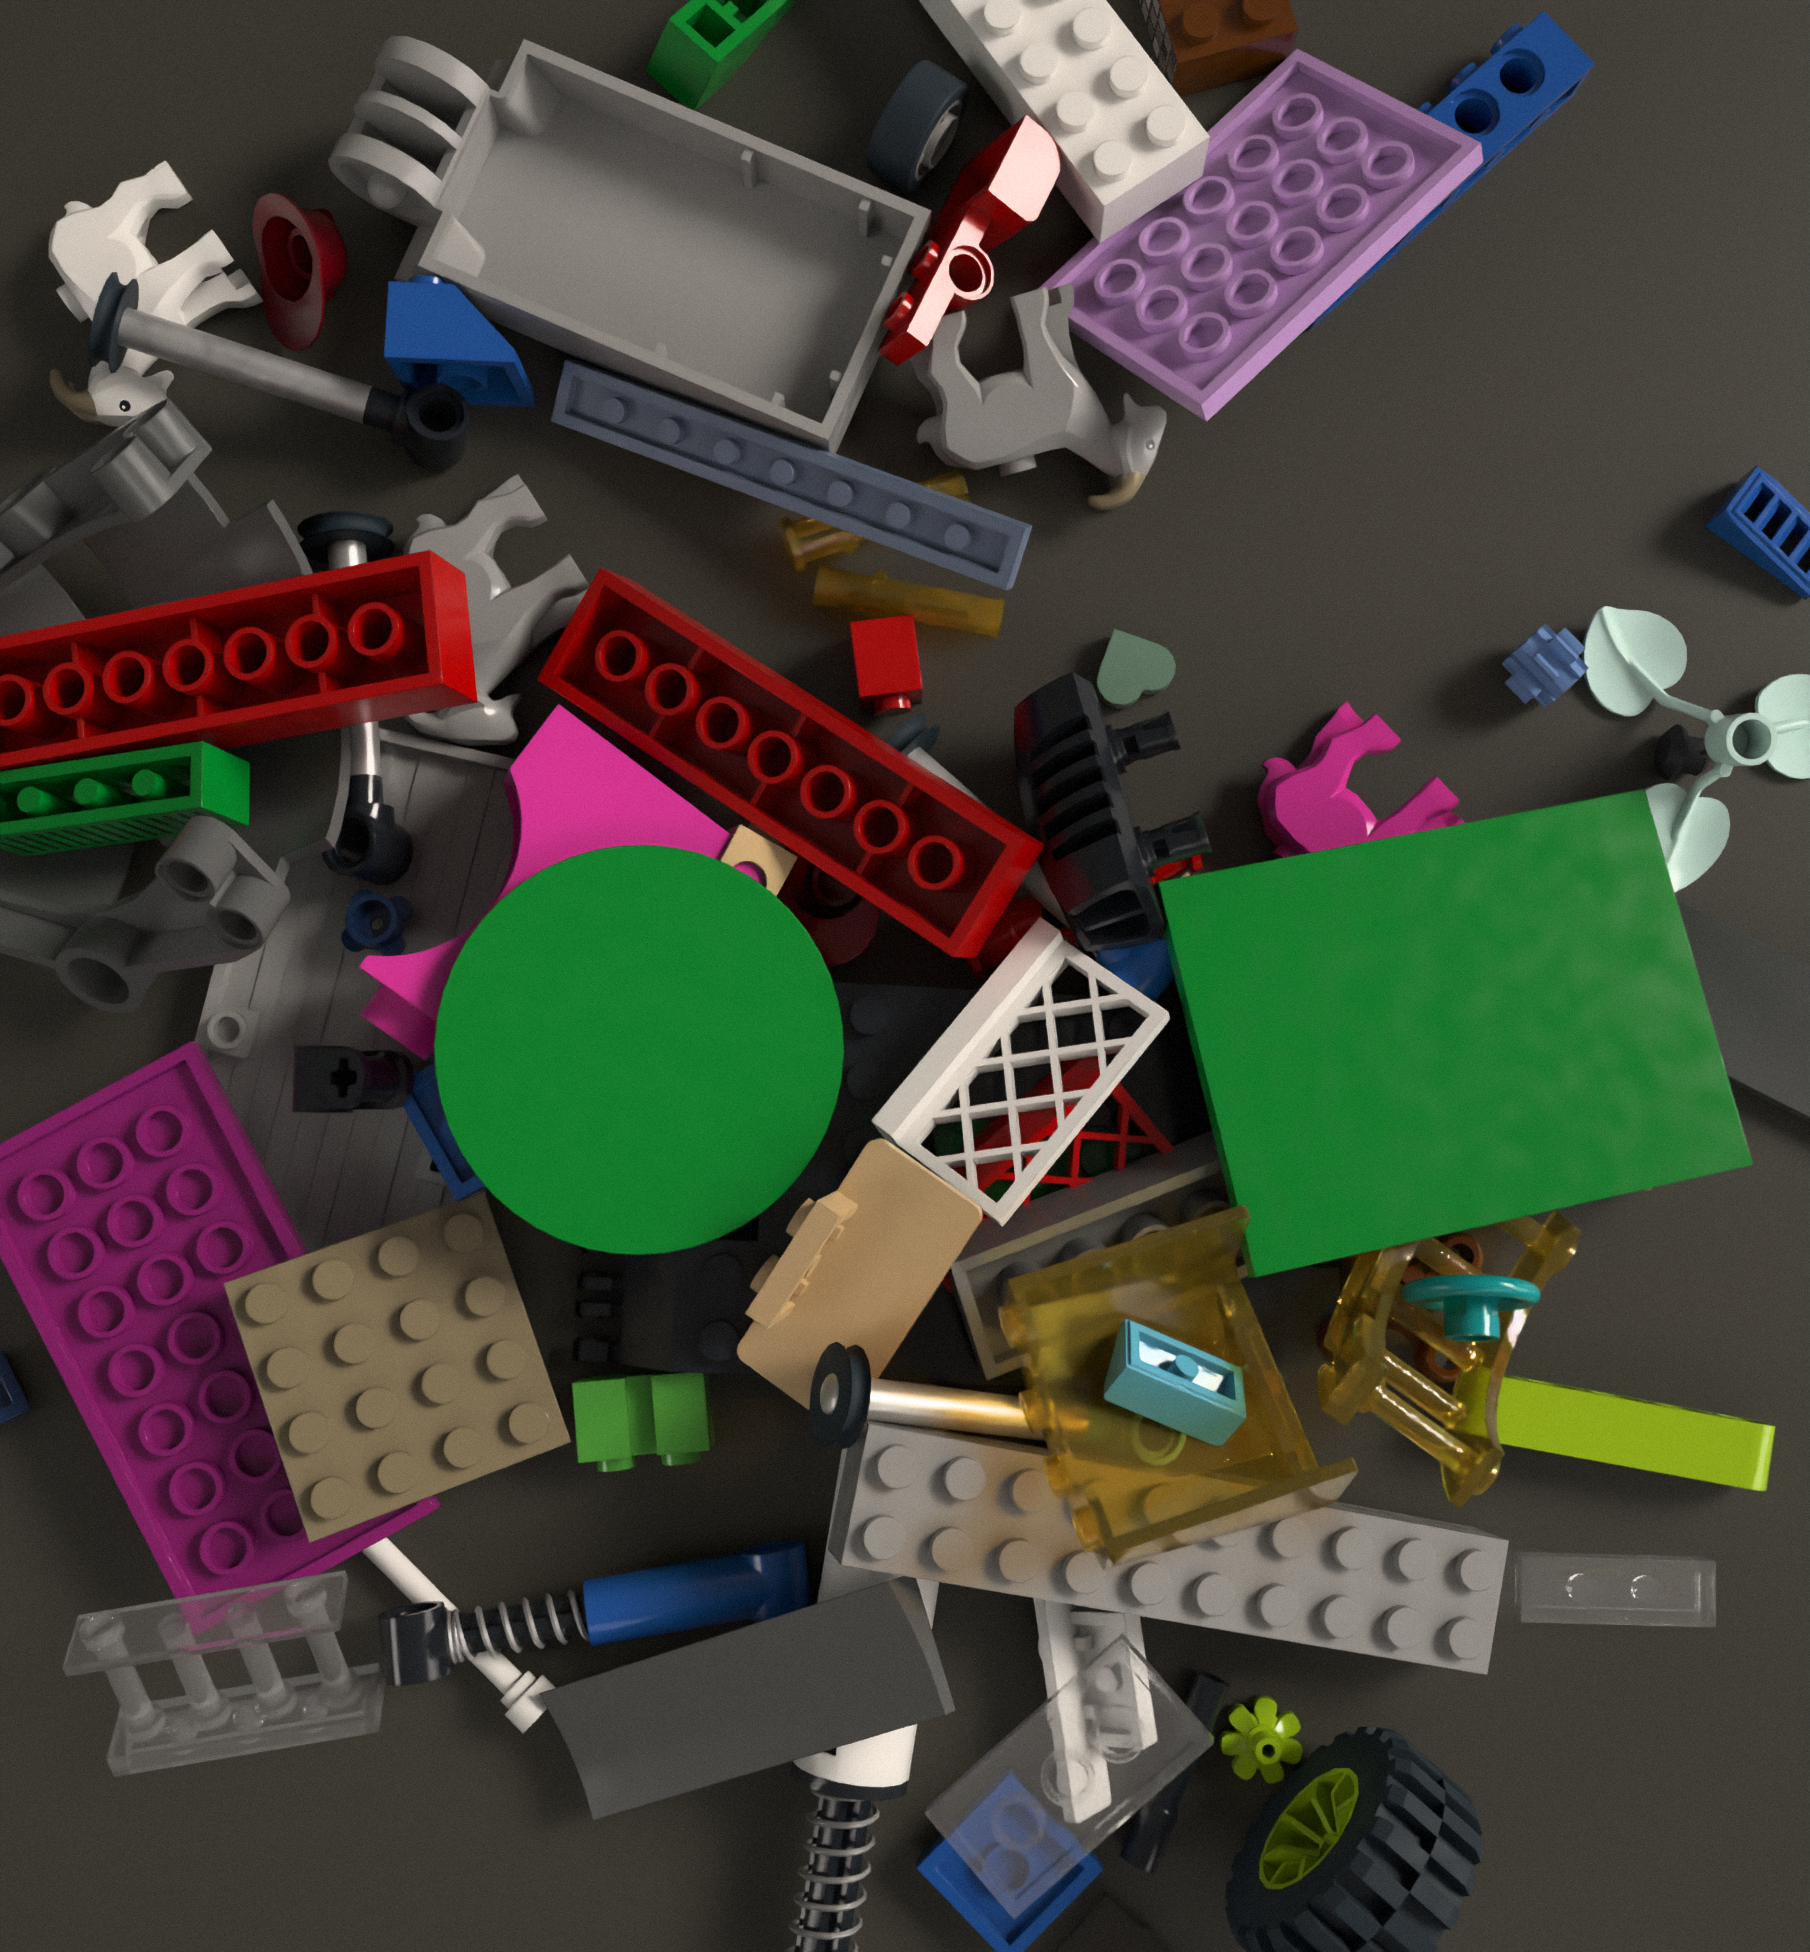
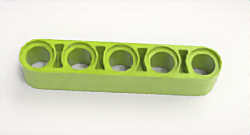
M1468 1368L1464 1375L1458 1379L1450 1431L1465 1437L1739 1488L1766 1491L1776 1426L1730 1415Z

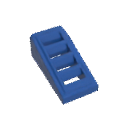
M1755 466L1740 478L1705 527L1806 600L1810 597V567L1805 573L1797 566V563L1810 547V512L1778 481L1758 466ZM1751 504L1760 509V512L1753 521H1750L1744 515ZM1772 518L1780 525L1769 539L1762 530ZM1790 532H1792L1800 539L1788 555H1786L1779 547Z

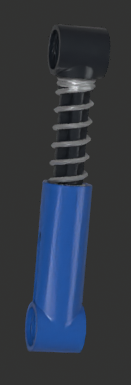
M782 1540L749 1547L742 1550L741 1553L586 1579L583 1580V1594L575 1595L574 1591L570 1589L566 1597L552 1599L547 1593L543 1601L529 1603L524 1597L520 1605L505 1607V1604L500 1602L498 1608L482 1611V1608L477 1605L475 1612L467 1614L458 1609H454L453 1612L448 1610L442 1601L419 1602L392 1608L378 1615L386 1684L389 1686H407L444 1677L453 1671V1664H456L457 1661L463 1662L465 1658L474 1661L479 1652L488 1651L493 1657H497L502 1648L511 1647L515 1652L520 1653L525 1644L535 1643L537 1647L543 1649L548 1640L558 1639L563 1645H566L571 1636L581 1635L587 1641L590 1640L591 1646H598L746 1619L762 1622L814 1605L805 1542L802 1540Z

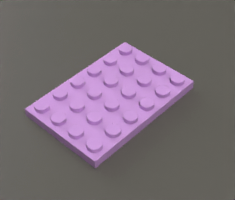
M1296 49L1207 132L1210 140L1201 178L1102 243H1099L1094 236L1038 289L1047 288V290L1073 283L1074 305L1068 318L1069 331L1207 422L1483 163L1481 142Z

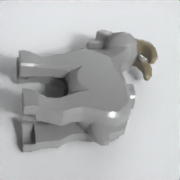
M1073 283L1050 290L1041 288L1010 297L1023 348V368L996 374L979 381L960 362L958 346L966 329L967 318L965 311L942 316L928 346L910 358L918 380L930 391L937 410V415L927 418L919 426L916 435L918 444L930 443L936 456L947 466L980 470L998 465L1001 477L1036 468L1035 454L1054 449H1068L1084 458L1102 472L1115 478L1117 482L1116 487L1108 493L1089 496L1087 503L1090 507L1098 510H1112L1125 505L1133 499L1156 459L1161 438L1167 424V414L1160 405L1140 406L1136 404L1127 391L1122 396L1123 419L1118 423L1112 424L1096 392L1079 369L1074 357L1068 318L1074 305Z

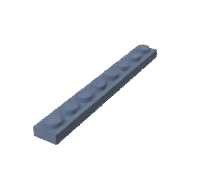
M577 359L565 360L551 422L1003 590L1013 588L1032 525Z

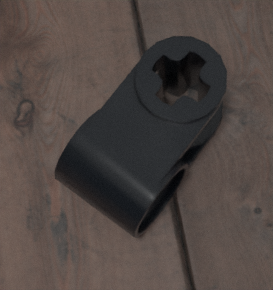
M294 1046L292 1112L353 1113V1110H394L400 1108L409 1100L413 1092L415 1081L413 1066L410 1059L403 1052L395 1050L360 1051L355 1049V1047Z

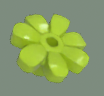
M1256 1696L1253 1701V1713L1243 1704L1237 1703L1227 1711V1718L1236 1730H1225L1219 1736V1745L1223 1754L1236 1755L1231 1767L1237 1776L1244 1780H1249L1256 1773V1770L1259 1769L1263 1779L1268 1784L1276 1783L1283 1779L1284 1772L1280 1763L1281 1760L1290 1764H1297L1303 1753L1301 1744L1297 1740L1290 1738L1301 1729L1297 1717L1292 1711L1287 1710L1276 1716L1277 1704L1270 1696Z

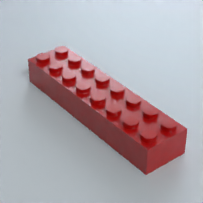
M431 550L1 636L0 771L200 741L223 750L477 703L465 573Z
M602 567L599 568L537 680L952 957L976 958L1045 846L1037 839L640 584Z

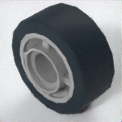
M922 60L915 64L895 88L873 130L866 156V164L869 170L907 194L917 191L928 180L943 158L960 126L969 98L968 85L930 60Z

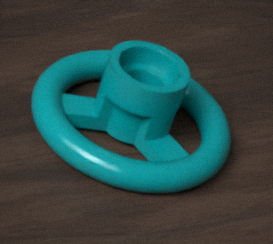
M1493 1275L1424 1277L1406 1283L1401 1292L1404 1301L1411 1306L1443 1311L1444 1339L1461 1342L1499 1340L1500 1325L1498 1312L1530 1308L1536 1305L1541 1297L1539 1288L1529 1281Z

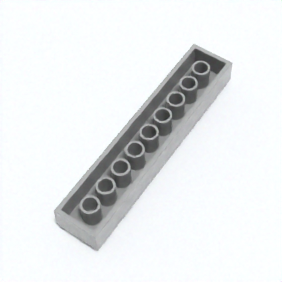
M866 1420L860 1437L851 1447L847 1448L828 1551L842 1566L1487 1675L1509 1541L1467 1525L931 1427Z

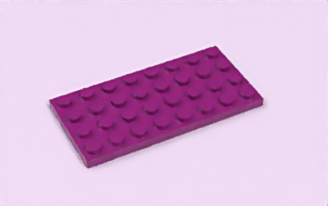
M189 1042L0 1144V1258L196 1640L199 1641L428 1515L441 1505L436 1495L309 1543L223 1284L309 1254L202 1047L197 1042Z

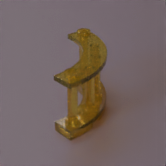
M1557 1210L1552 1212L1543 1226L1529 1216L1495 1223L1527 1247L1508 1277L1529 1281L1539 1288L1540 1293L1551 1275L1561 1271L1570 1262L1577 1248L1575 1241L1582 1233L1581 1230ZM1434 1237L1361 1253L1354 1263L1342 1289L1324 1339L1323 1346L1332 1351L1334 1356L1331 1367L1325 1363L1318 1371V1397L1321 1408L1345 1427L1357 1411L1361 1414L1367 1411L1375 1414L1441 1462L1443 1487L1449 1502L1462 1509L1473 1494L1480 1495L1492 1485L1499 1473L1500 1460L1505 1453L1500 1445L1497 1432L1498 1397L1509 1357L1532 1307L1516 1311L1498 1312L1500 1325L1499 1340L1472 1343L1444 1339L1443 1322L1419 1305L1409 1304L1402 1298V1288L1404 1286L1400 1284L1409 1260L1415 1256L1440 1275L1485 1274ZM1388 1316L1461 1368L1452 1395L1445 1392L1385 1348V1331ZM1386 1383L1442 1422L1444 1428L1438 1426L1385 1388Z

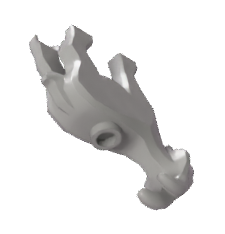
M518 474L509 478L485 498L477 500L467 516L454 525L447 526L442 519L432 514L419 516L416 519L419 523V528L409 538L403 549L404 555L431 550L464 572L466 579L478 702L439 709L434 713L423 712L404 716L405 720L427 739L467 747L508 745L515 742L519 731L514 721L513 713L522 700L521 695L517 693L497 701H493L489 695L532 652L546 641L564 632L587 591L586 588L589 587L588 582L570 554L560 559L552 567L529 582L513 588L495 563L496 561L493 559L496 541L502 532L515 526L533 528L547 521L545 514ZM586 589L585 591H583V592H581L580 594L576 595L577 592H580V591Z

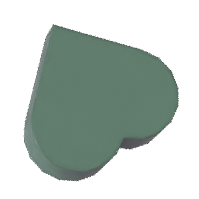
M1114 629L1096 677L1095 690L1098 698L1106 706L1121 710L1129 708L1136 703L1141 694L1154 695L1162 692L1168 687L1175 675L1176 664L1174 657L1167 648L1160 644Z

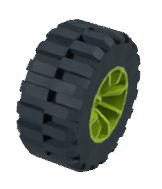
M1371 1726L1358 1727L1356 1732H1343L1335 1736L1333 1743L1329 1746L1322 1744L1310 1754V1759L1303 1766H1296L1285 1778L1286 1783L1276 1794L1272 1793L1262 1806L1264 1809L1263 1813L1256 1823H1251L1244 1836L1245 1844L1243 1849L1235 1855L1230 1868L1233 1878L1226 1884L1225 1899L1227 1906L1225 1911L1231 1933L1234 1935L1236 1942L1247 1952H1436L1439 1948L1436 1945L1446 1929L1452 1930L1461 1915L1458 1908L1463 1898L1471 1894L1476 1881L1473 1869L1475 1865L1481 1863L1483 1849L1480 1840L1482 1835L1481 1824L1471 1797L1400 1733L1392 1729Z

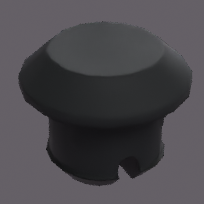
M1674 725L1662 734L1656 747L1655 766L1663 779L1672 780L1679 773L1691 774L1693 776L1703 773L1710 762L1709 758L1702 757L1707 754L1704 743L1705 737L1688 736V732L1683 725Z

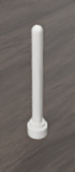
M387 1537L362 1550L412 1603L442 1601L448 1610L453 1612L454 1609H457ZM488 1651L479 1652L474 1661H471L504 1694L500 1701L509 1709L505 1716L522 1733L547 1709L539 1693L554 1689L555 1687L543 1675L537 1679L529 1670L523 1675L501 1652L497 1657H493Z

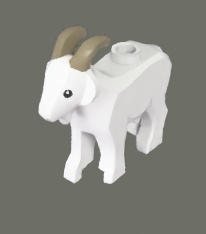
M166 160L158 164L154 169L152 168L144 176L120 182L112 197L100 207L92 208L80 201L68 202L64 206L67 210L66 215L56 222L50 233L49 259L65 282L56 291L80 322L87 318L93 321L100 293L112 272H117L119 282L123 285H128L132 279H137L139 285L137 310L191 328H196L205 320L227 308H248L263 302V300L241 268L229 276L223 272L221 268L232 263L234 259L213 229L204 234L188 249L162 264H158L145 247L150 219L159 209H179L193 200ZM219 274L208 281L202 282L206 277ZM128 348L124 360L116 373L110 372L109 364L105 361H100L96 367H92L88 388L85 390L77 391L72 382L68 383L65 376L58 369L50 371V386L56 399L68 407L71 413L83 422L120 427L141 412L167 399V388L173 381L174 375L171 371L166 370L149 377H142L159 358Z

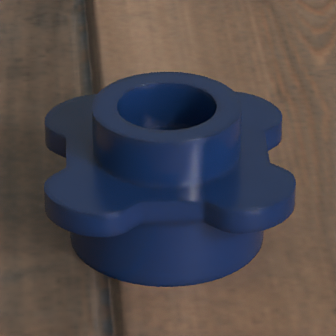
M369 890L356 892L349 901L350 907L346 913L345 923L347 929L343 931L341 936L343 945L354 953L369 949L379 951L382 956L402 954L406 946L402 938L405 921L413 915V907L410 901L400 895L387 899L382 895L373 894ZM378 918L382 919V927L378 930L373 929L372 922Z

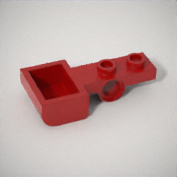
M1025 115L963 165L930 229V241L918 252L909 268V273L915 278L908 292H902L894 300L883 319V324L889 329L877 352L896 366H899L928 346L942 316L963 311L990 292L994 282V270L987 253L1037 219L1060 173L1061 156L1052 136L1029 116Z

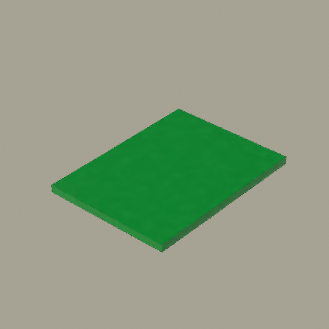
M1645 789L1160 881L1154 885L1164 920L1163 932L1249 1279L1753 1165Z

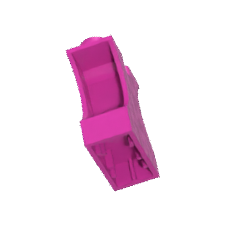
M558 704L509 768L501 782L511 813L512 850L504 881L493 902L468 930L444 944L406 955H367L360 964L359 969L381 985L359 1014L426 1061L434 1051L435 1025L443 988L456 958L480 920L500 899L519 884L543 869L567 858L597 849L623 845L674 847L720 860L733 836ZM740 862L734 866V868L752 877L761 885L764 883V873L756 864Z

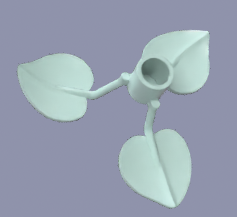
M1604 606L1599 608L1592 616L1583 640V646L1586 649L1582 652V661L1589 667L1584 673V678L1594 699L1608 711L1623 717H1629L1643 712L1654 698L1664 707L1700 719L1709 725L1704 743L1707 754L1715 762L1714 768L1693 781L1687 792L1680 786L1672 783H1659L1645 789L1674 892L1697 880L1713 865L1722 853L1729 837L1730 819L1726 806L1719 800L1699 797L1704 788L1721 777L1730 776L1733 766H1754L1765 761L1774 771L1788 778H1810V675L1791 674L1779 677L1769 682L1759 691L1755 700L1756 713L1724 716L1719 710H1708L1672 697L1663 690L1673 686L1680 680L1687 663V646L1683 636L1671 622L1660 615L1648 611L1625 610Z

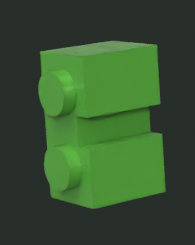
M644 1370L581 1376L572 1383L578 1463L596 1462L598 1472H613L635 1468L636 1455H661V1462L664 1466L696 1463L701 1461L700 1452L710 1451L715 1443L709 1373Z

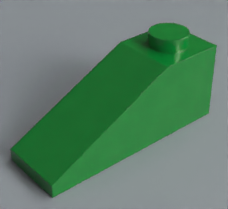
M690 0L668 19L645 71L685 107L696 111L729 81L797 0Z

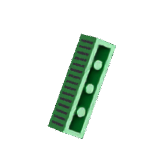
M204 741L0 771V849L28 857L177 836L190 818L201 815L213 817L224 822L231 829L249 826L250 762Z

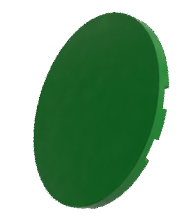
M656 845L616 846L597 849L567 858L533 875L500 899L472 931L452 966L442 991L434 1035L435 1077L439 1100L447 1125L462 1155L490 1192L513 1213L534 1227L560 1240L587 1249L632 1255L668 1253L692 1248L718 1239L742 1227L779 1199L801 1175L817 1151L827 1131L838 1098L844 1057L843 1025L839 1001L831 975L817 946L791 910L771 891L752 877L724 862L700 853Z

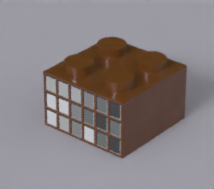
M1138 0L1159 70L1180 97L1271 73L1290 56L1298 33L1289 0Z

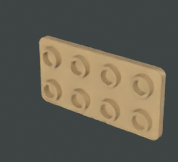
M882 1138L870 1141L862 1150L837 1191L816 1202L809 1198L802 1204L786 1229V1233L791 1235L793 1239L781 1258L773 1254L753 1279L750 1288L758 1294L745 1314L754 1321L738 1344L737 1354L740 1360L808 1410L814 1371L820 1356L828 1345L839 1342L845 1346V1349L855 1344L863 1348L869 1360L871 1378L878 1379L982 1221L983 1212L981 1207L889 1141Z

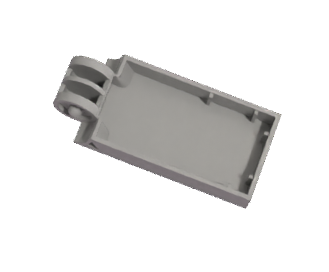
M391 36L384 41L374 62L375 75L368 89L359 94L354 104L355 117L348 132L338 138L328 162L330 170L339 181L356 195L376 208L418 227L394 277L396 281L409 282L411 277L418 275L438 277L448 284H454L476 309L490 321L612 373L836 454L880 356L877 350L889 329L883 324V319L894 300L902 292H908L915 278L909 273V268L918 252L930 241L931 210L526 39L519 41L511 59H496L486 83L465 64L429 43L408 36Z

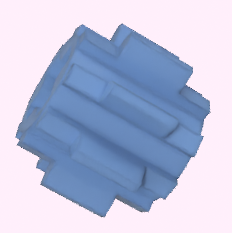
M1545 623L1520 644L1502 663L1512 674L1504 683L1525 704L1532 698H1535L1546 708L1565 693L1589 668L1579 658V655L1586 648L1565 627L1557 634Z

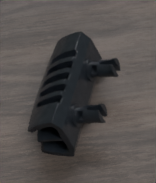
M1071 672L1042 686L1014 707L1016 769L1027 830L1030 836L1045 845L1037 860L1069 926L1085 951L1116 950L1158 941L1164 926V920L1151 878L1157 876L1155 869L1160 868L1162 865L1171 862L1175 863L1202 853L1207 854L1213 852L1207 837L1208 834L1200 811L1150 831H1143L1141 826L1136 825L1122 774L1127 773L1126 766L1131 765L1132 762L1141 759L1146 760L1172 750L1177 751L1181 749L1169 710H1164L1158 715L1131 723V726L1113 729L1112 724L1108 725L1092 683Z

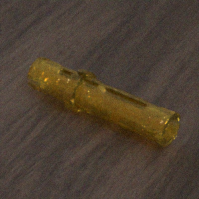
M823 565L819 566L813 605H825L868 613V620L879 619L881 616L895 617L913 614L914 622L986 634L994 638L999 636L1005 598L999 597L997 599L948 590L946 588L888 579L889 572L876 570L875 576L826 568Z

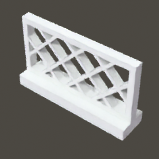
M1039 917L871 1121L885 1140L976 1202L984 1214L1003 1227L1170 1020L1169 1012L1063 939L1060 930ZM1068 965L1089 979L1091 998L1053 1004L1051 985ZM1098 985L1112 995L1100 997ZM1043 996L1044 1005L1034 1007ZM1131 1007L1146 1018L1132 1037L1105 1041L1101 1011ZM1093 1012L1096 1042L1058 1048L1055 1018ZM1046 1019L1049 1049L1012 1055L1010 1035L1020 1023ZM1002 1047V1056L992 1058ZM1118 1053L1108 1065L1107 1054ZM1098 1056L1100 1076L1089 1089L1063 1092L1060 1061ZM1051 1063L1054 1094L1017 1099L1014 1068ZM1004 1070L1007 1101L970 1106L969 1085L977 1075ZM959 1099L960 1108L950 1109ZM1077 1104L1066 1117L1065 1106ZM1056 1107L1058 1128L1048 1141L1021 1144L1018 1113ZM1008 1114L1012 1146L975 1151L972 1120ZM962 1121L964 1153L936 1157L921 1146L922 1142L936 1125ZM1035 1156L1024 1169L1023 1158ZM1013 1159L1015 1181L996 1203L978 1189L976 1165ZM966 1166L967 1180L952 1168Z

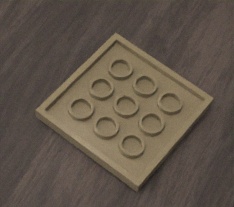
M485 1192L223 1283L309 1543L571 1442Z

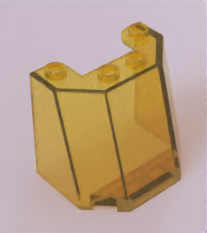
M1240 1205L1008 1279L1006 1305L998 1307V1314L1009 1346L1017 1348L1027 1390L1019 1392L1022 1412L1031 1433L1042 1430L1051 1456L1043 1458L1042 1463L1054 1498L1058 1500L1066 1497L1082 1549L1086 1554L1093 1552L1103 1570L1332 1505L1359 1472L1353 1457L1345 1458L1322 1467L1318 1466L1238 1275L1235 1257L1251 1220L1246 1205ZM1125 1318L1242 1368L1247 1418L1223 1445L1213 1446L1111 1403L1104 1398V1383L1119 1327Z

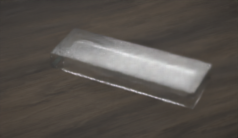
M1515 1552V1618L1522 1623L1716 1627V1561L1708 1557Z

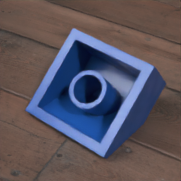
M428 275L413 276L409 279V282L388 281L384 358L404 390L405 388L416 390L422 385L437 383L448 385L459 391L467 400L468 405L536 408L537 396L515 349L454 284H448L443 279Z

